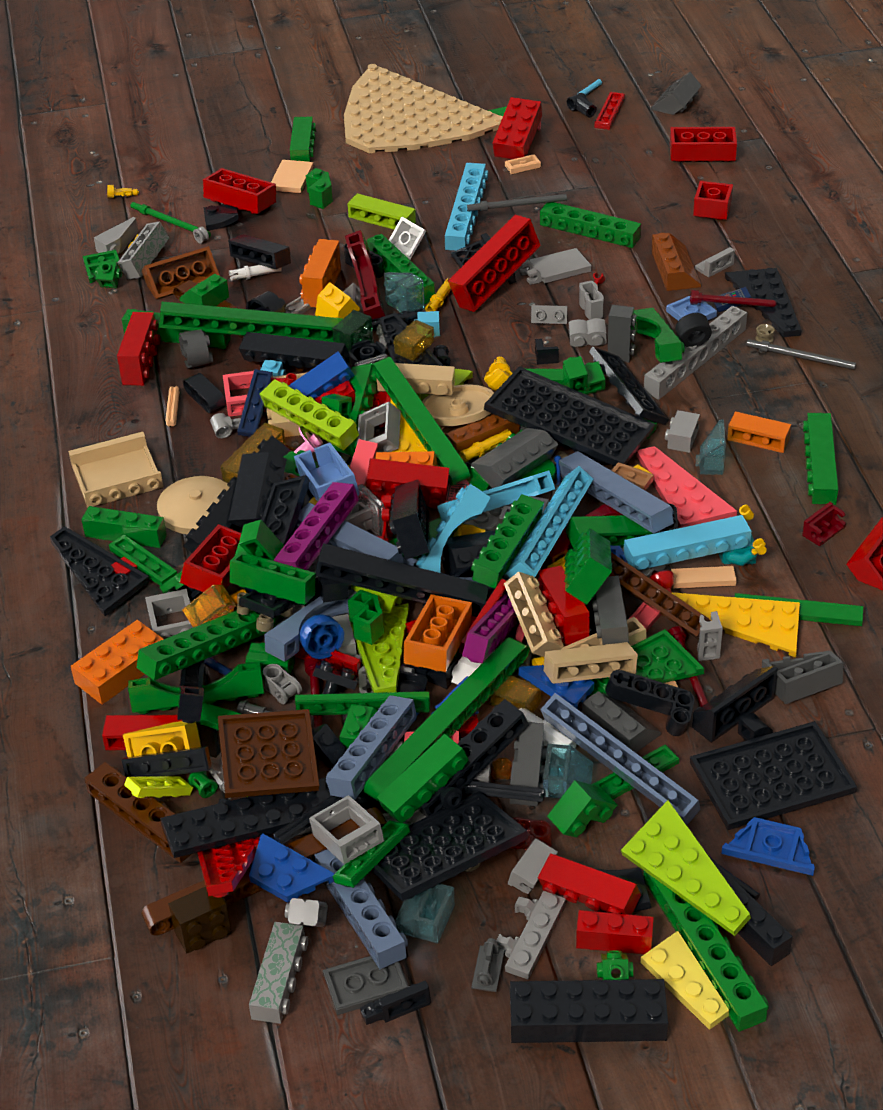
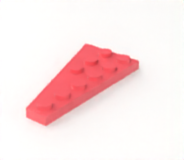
M655 446L637 450L636 456L642 467L654 475L652 483L665 503L673 504L677 508L679 528L737 516V510Z

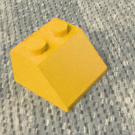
M329 282L318 295L315 316L343 318L344 328L360 308L348 295Z

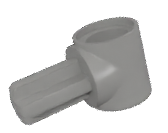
M223 413L213 415L210 422L216 437L221 439L228 437L233 429H238L241 418L231 419L230 416H226Z

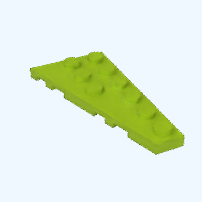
M409 603L394 606L391 613L382 609L385 634L373 645L355 639L356 647L373 693L397 692L406 634L405 623L408 622ZM350 621L352 632L354 635L353 622Z

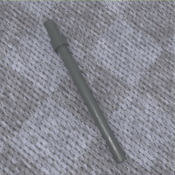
M560 194L496 202L480 201L477 204H468L467 211L481 210L483 212L494 208L567 201V195Z
M748 339L746 346L758 348L763 352L771 351L853 370L856 367V362L770 344L769 341L762 340L760 342Z

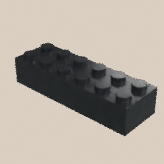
M419 480L395 486V493L392 494L393 505H391L390 528L393 535L397 534L398 542H396L399 554L403 553L406 560L429 553L430 514Z
M664 979L510 981L511 1043L667 1041L668 1016Z

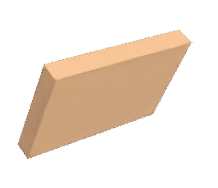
M282 160L271 183L276 184V191L301 193L306 184V175L314 167L313 162Z

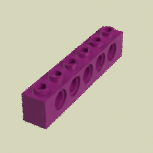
M332 482L275 557L274 561L308 570L320 554L323 543L327 544L359 501L354 484Z
M507 592L468 632L462 656L468 658L471 662L483 664L518 625L519 620Z

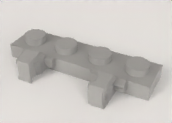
M543 891L539 900L532 899L531 901L523 897L517 899L515 913H524L528 922L520 938L517 936L515 939L512 937L506 938L499 934L496 940L499 948L505 949V956L509 958L505 965V972L529 980L566 905L564 897Z

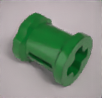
M206 771L194 772L189 775V784L199 790L198 793L202 798H208L216 792L218 784L207 776Z

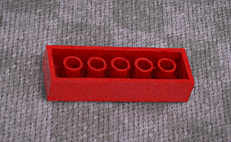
M515 214L448 280L460 308L475 312L541 246L531 219Z

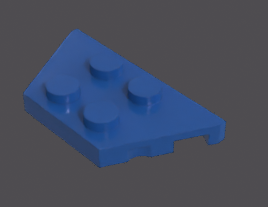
M544 665L519 667V676L551 697L554 693L558 694L576 709H578V703H583L586 697L594 691V682L590 679L553 684L543 671Z
M754 817L747 823L745 828L740 829L735 834V838L729 844L725 843L722 846L721 854L811 876L814 874L815 867L811 863L808 846L804 842L802 829Z
M262 834L249 878L252 883L288 903L292 898H299L302 894L315 891V886L325 881H328L329 884L334 882L333 875L335 873Z

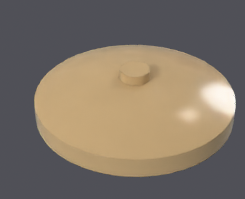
M479 385L454 386L452 396L430 394L422 402L438 425L458 426L481 420L491 414L484 410V404L494 392L487 387Z
M194 476L179 480L168 486L159 496L157 501L158 516L164 517L165 526L170 530L188 534L192 528L196 530L199 527L196 523L202 515L207 517L209 513L206 510L213 502L216 504L219 502L217 497L222 490L225 489L227 491L230 487L227 486L226 482L208 476Z

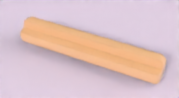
M171 386L169 388L165 420L167 426L176 425L180 394L178 386Z

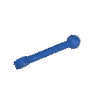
M559 455L554 457L557 473V483L555 485L561 484L559 465L561 457Z

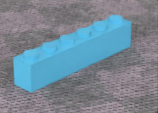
M743 515L624 540V557L627 563L635 569H647L750 546L752 531Z

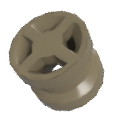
M769 324L757 326L755 340L760 342L762 340L769 341L770 344H773L774 327Z

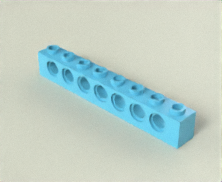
M466 163L445 233V250L456 251L467 246V244L470 245V235L473 234V226L476 223L478 210L467 211V205L480 203L481 198H483V189L486 188V180H488L486 164Z
M580 466L564 477L505 573L508 577L511 578L517 572L534 577L537 575L593 481V478Z

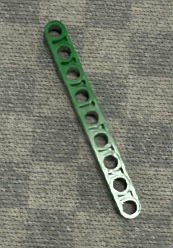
M389 356L373 363L372 369L376 378L396 407L401 411V414L427 452L434 451L438 465L449 468V484L453 486L470 478L468 467L392 358Z

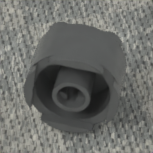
M202 329L179 333L180 349L182 356L184 355L187 358L184 361L187 369L213 362L212 353L208 351L207 347L210 346L209 336Z

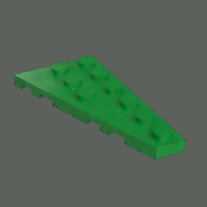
M666 629L631 646L638 654L636 675L665 683L704 674V667ZM609 677L590 679L594 682V691L586 699L598 691L606 693L605 687Z

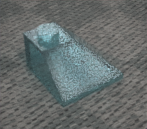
M724 419L718 421L700 446L699 455H696L695 466H699V474L723 475L726 447Z

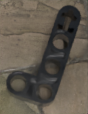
M615 670L611 673L605 687L606 694L609 697L668 715L666 721L667 732L673 736L684 734L691 719L694 705V696L690 691L622 670Z

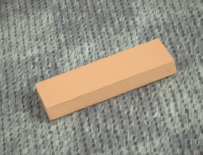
M733 566L671 569L674 573L673 589L736 586Z

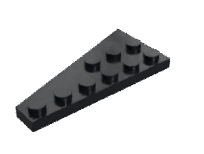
M777 268L725 272V279L731 281L736 290L746 287L751 298L775 300L777 302L775 307H753L756 310H760L762 316L772 322V326L782 337L801 336V327Z
M397 313L380 318V325L388 354L395 363L444 366Z
M66 526L50 536L52 545L104 616H107L150 582L148 575ZM118 562L131 572L127 575L123 573L116 574L111 565Z

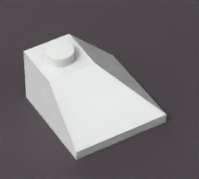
M401 217L389 241L411 260L426 230Z

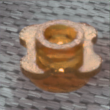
M498 758L492 762V778L511 779L512 761L507 758Z

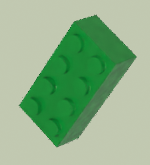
M590 528L586 533H581L574 550L570 549L564 558L565 591L586 605L612 572L610 541Z

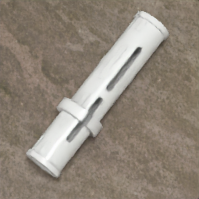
M262 265L244 266L241 269L229 270V276H231V281L243 278L247 280L253 276L281 272L282 268L272 269Z

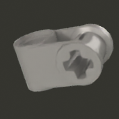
M269 664L264 667V687L281 704L287 703L290 697L302 692V687L296 678L289 675L281 666Z

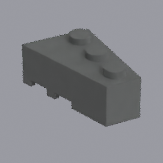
M612 305L608 323V352L619 356L623 362L629 363L631 355L634 356L636 345L634 344L637 315H634V307Z
M831 650L803 654V658L790 659V656H785L781 661L770 662L769 659L762 660V668L771 666L778 668L775 694L785 704L843 683V661Z
M528 722L529 726L514 741L515 754L514 761L512 762L510 785L544 788V783H540L541 779H545L546 765H543V761L547 762L548 748H544V723ZM510 799V804L538 806L536 801Z

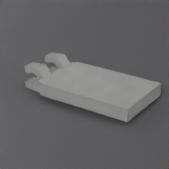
M577 248L530 259V261L527 259L521 265L522 268L519 269V272L522 276H529L527 278L529 284H536L541 281L548 283L591 272L592 265Z

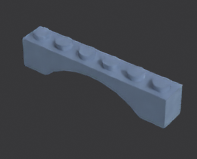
M351 589L348 590V599L324 603L321 596L265 634V652L284 662L299 652L301 643L300 630L307 619L319 614L332 617L349 613L348 600L357 592Z

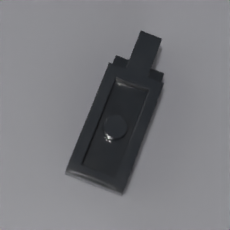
M425 980L362 1006L360 1011L365 1024L369 1025L379 1020H384L386 1023L430 1005L429 986Z

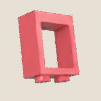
M254 371L223 375L228 416L242 415L247 395L230 397V390L249 388Z

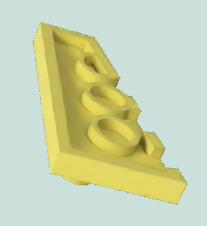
M679 931L641 956L640 963L657 979H664L665 987L709 1030L729 1016V1009Z

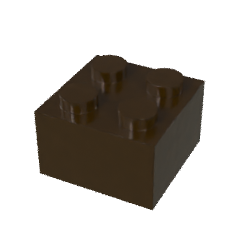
M206 886L168 903L175 934L186 954L199 950L203 946L215 940H220L231 933L224 899L222 897L208 896Z

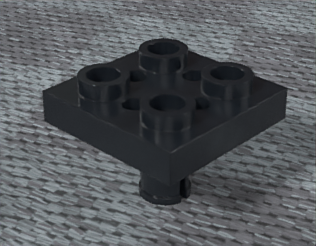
M325 660L315 664L313 676L326 680L322 694H336L339 685L355 690L358 683V676L351 669L345 667L342 670L334 668L333 663Z

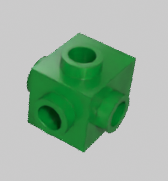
M113 260L100 261L99 267L96 268V280L100 287L117 288L118 281L122 277V270L117 262Z
M611 950L607 951V954H601V962H597V978L602 980H629V977H633V962H628L626 953ZM615 968L620 970V973L611 974V971Z

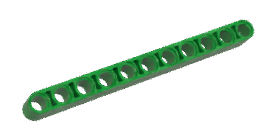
M508 637L368 778L364 785V793L378 800L376 797L440 737L446 734L451 738L527 659L530 651L529 646Z

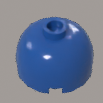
M319 614L310 617L304 622L300 630L302 647L315 659H324L332 656L331 652L335 649L339 650L344 641L343 628L335 619L328 615Z

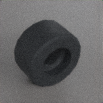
M690 313L683 316L677 322L675 328L679 340L684 343L685 347L696 345L698 347L707 342L712 334L707 317L702 313Z

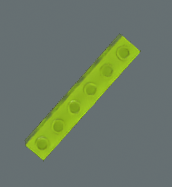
M274 379L260 393L265 407L295 424L305 427L311 433H315L320 438L342 450H345L359 436L356 428L357 424L352 419L343 417L338 411L330 410L325 404H319L312 397L303 395L299 390L290 388L284 382L281 383Z

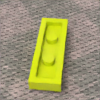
M180 776L127 777L124 784L132 791V795L138 798L190 796L193 789Z

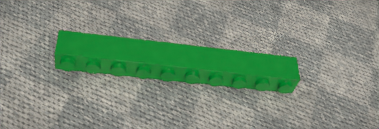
M162 301L159 328L191 331L202 329L203 332L245 335L246 332L341 343L343 318Z

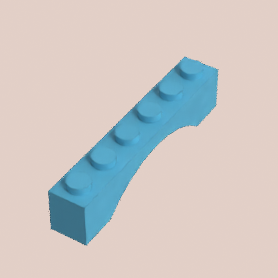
M550 471L482 491L491 497L483 512L512 504L514 500L517 501L521 494L534 497L555 490ZM458 499L437 506L441 520L445 521L448 515H446L448 508L451 504L455 505Z
M469 484L465 489L462 487L455 497L458 499L455 505L451 504L446 512V515H448L445 521L442 520L436 529L438 532L437 536L430 539V552L421 555L416 562L418 568L441 573V556L448 537L456 527L482 514L491 497L472 484Z

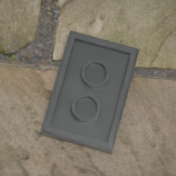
M368 956L322 970L337 1015L360 1009L370 1002L409 987L399 961L379 970L372 957Z

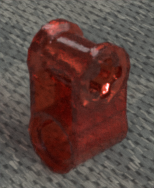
M521 817L513 818L527 830L529 838L511 848L527 850L535 838L549 847L552 846L551 826L548 822Z

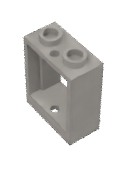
M386 402L360 414L357 443L359 439L378 443L377 452H392L398 449L401 411L390 402ZM385 422V433L374 438V427Z
M187 589L145 597L152 631L163 639L196 627ZM186 610L188 621L157 627L156 616Z
M349 795L309 818L313 836L344 865L384 841L381 824ZM349 819H352L360 826V828L339 840L329 832Z

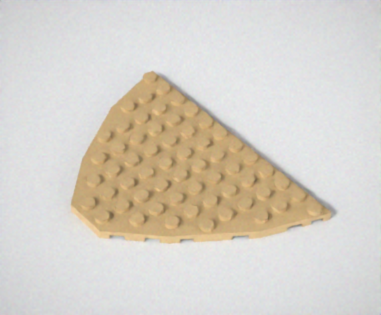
M370 64L368 69L352 87L344 113L345 138L347 144L367 153H375V150L384 149L385 152L398 151V148H407V151L420 149V146L434 147L451 144L452 140L458 139L467 141L485 135L486 131H497L503 116L435 90L420 82L413 81L398 73L381 68L376 64Z

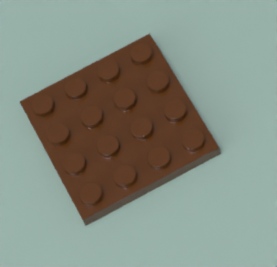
M309 709L218 716L225 798L319 791Z

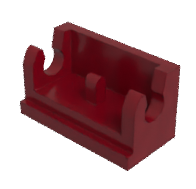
M829 502L804 521L802 536L821 546L846 527V522L837 516L838 514L840 517H844L846 514L834 506L832 502Z

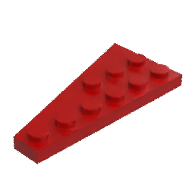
M260 837L197 852L208 896L219 898L228 895V892L234 891L254 860Z

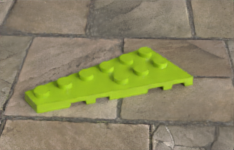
M668 800L621 849L624 857L735 936L751 919L748 910Z

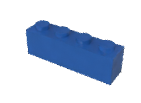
M338 351L288 386L294 390H299L303 395L310 396L315 400L321 394L349 381L355 375Z

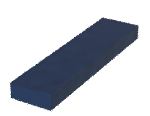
M254 369L237 431L238 435L257 437L265 408L260 393L271 383L273 372Z

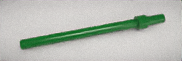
M132 202L130 205L131 208L138 210L141 214L151 215L191 232L199 228L153 210L148 205H141Z

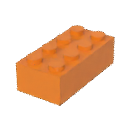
M319 239L313 247L312 255H309L303 274H300L299 283L302 285L301 299H303L304 304H309L310 307H316L320 292L329 282L335 285L341 272L338 240Z
M431 594L404 641V664L446 672L471 625L472 602Z
M139 620L134 621L71 665L74 683L103 705L127 688L128 680L139 679L145 675L137 669L138 651L143 647L163 640V638Z

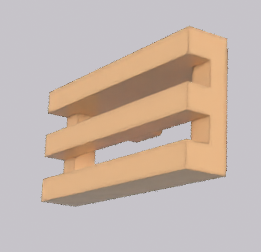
M529 155L505 161V167L510 171V174L540 168L541 162L535 155Z

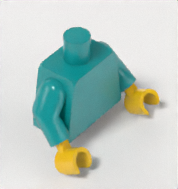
M748 505L740 507L739 512L743 515L744 519L747 521L752 520L754 513L750 510V507ZM751 533L750 546L718 554L723 564L743 566L745 564H755L757 553L764 555L767 549L764 540L758 538L754 541Z

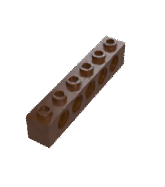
M611 552L612 572L608 577L619 576L622 588L699 640L701 627L699 618L703 614ZM704 616V620H705V621H707V622H710V621H711L709 618H707L706 616Z
M106 762L84 778L87 791L91 796L173 857L161 826V818L178 813H173L164 802H158L152 796L138 798L132 795V791L124 785L127 778L121 774L118 768L111 767ZM191 854L177 857L174 859H176L179 863H182Z

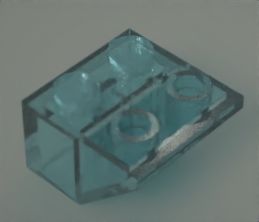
M387 272L384 274L385 300L388 305L400 313L404 310L425 309L424 286L421 278L413 273Z
M548 744L543 776V788L545 789L546 797L561 798L574 780L591 784L593 762L571 745Z
M437 884L435 887L405 900L395 919L398 932L438 944L455 906L454 887Z

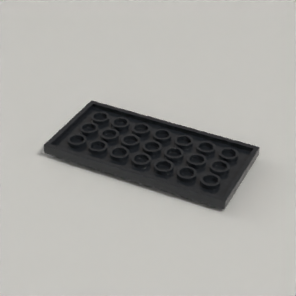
M518 367L484 404V410L525 428L545 430L555 441L609 463L614 467L618 462L627 464L654 430L655 423L522 367Z

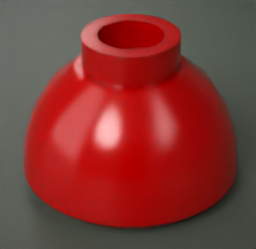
M664 570L648 577L672 593L671 589L674 585V573L672 571Z

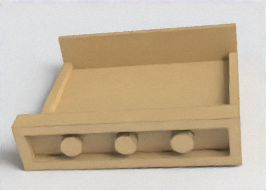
M144 432L68 451L71 466L87 508L163 488L161 472L157 470L149 452Z

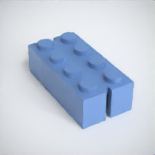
M331 443L314 448L319 465L318 468L315 466L310 450L294 456L299 476L306 475L310 479L308 489L317 502L332 482L354 484L357 495H360L354 473Z

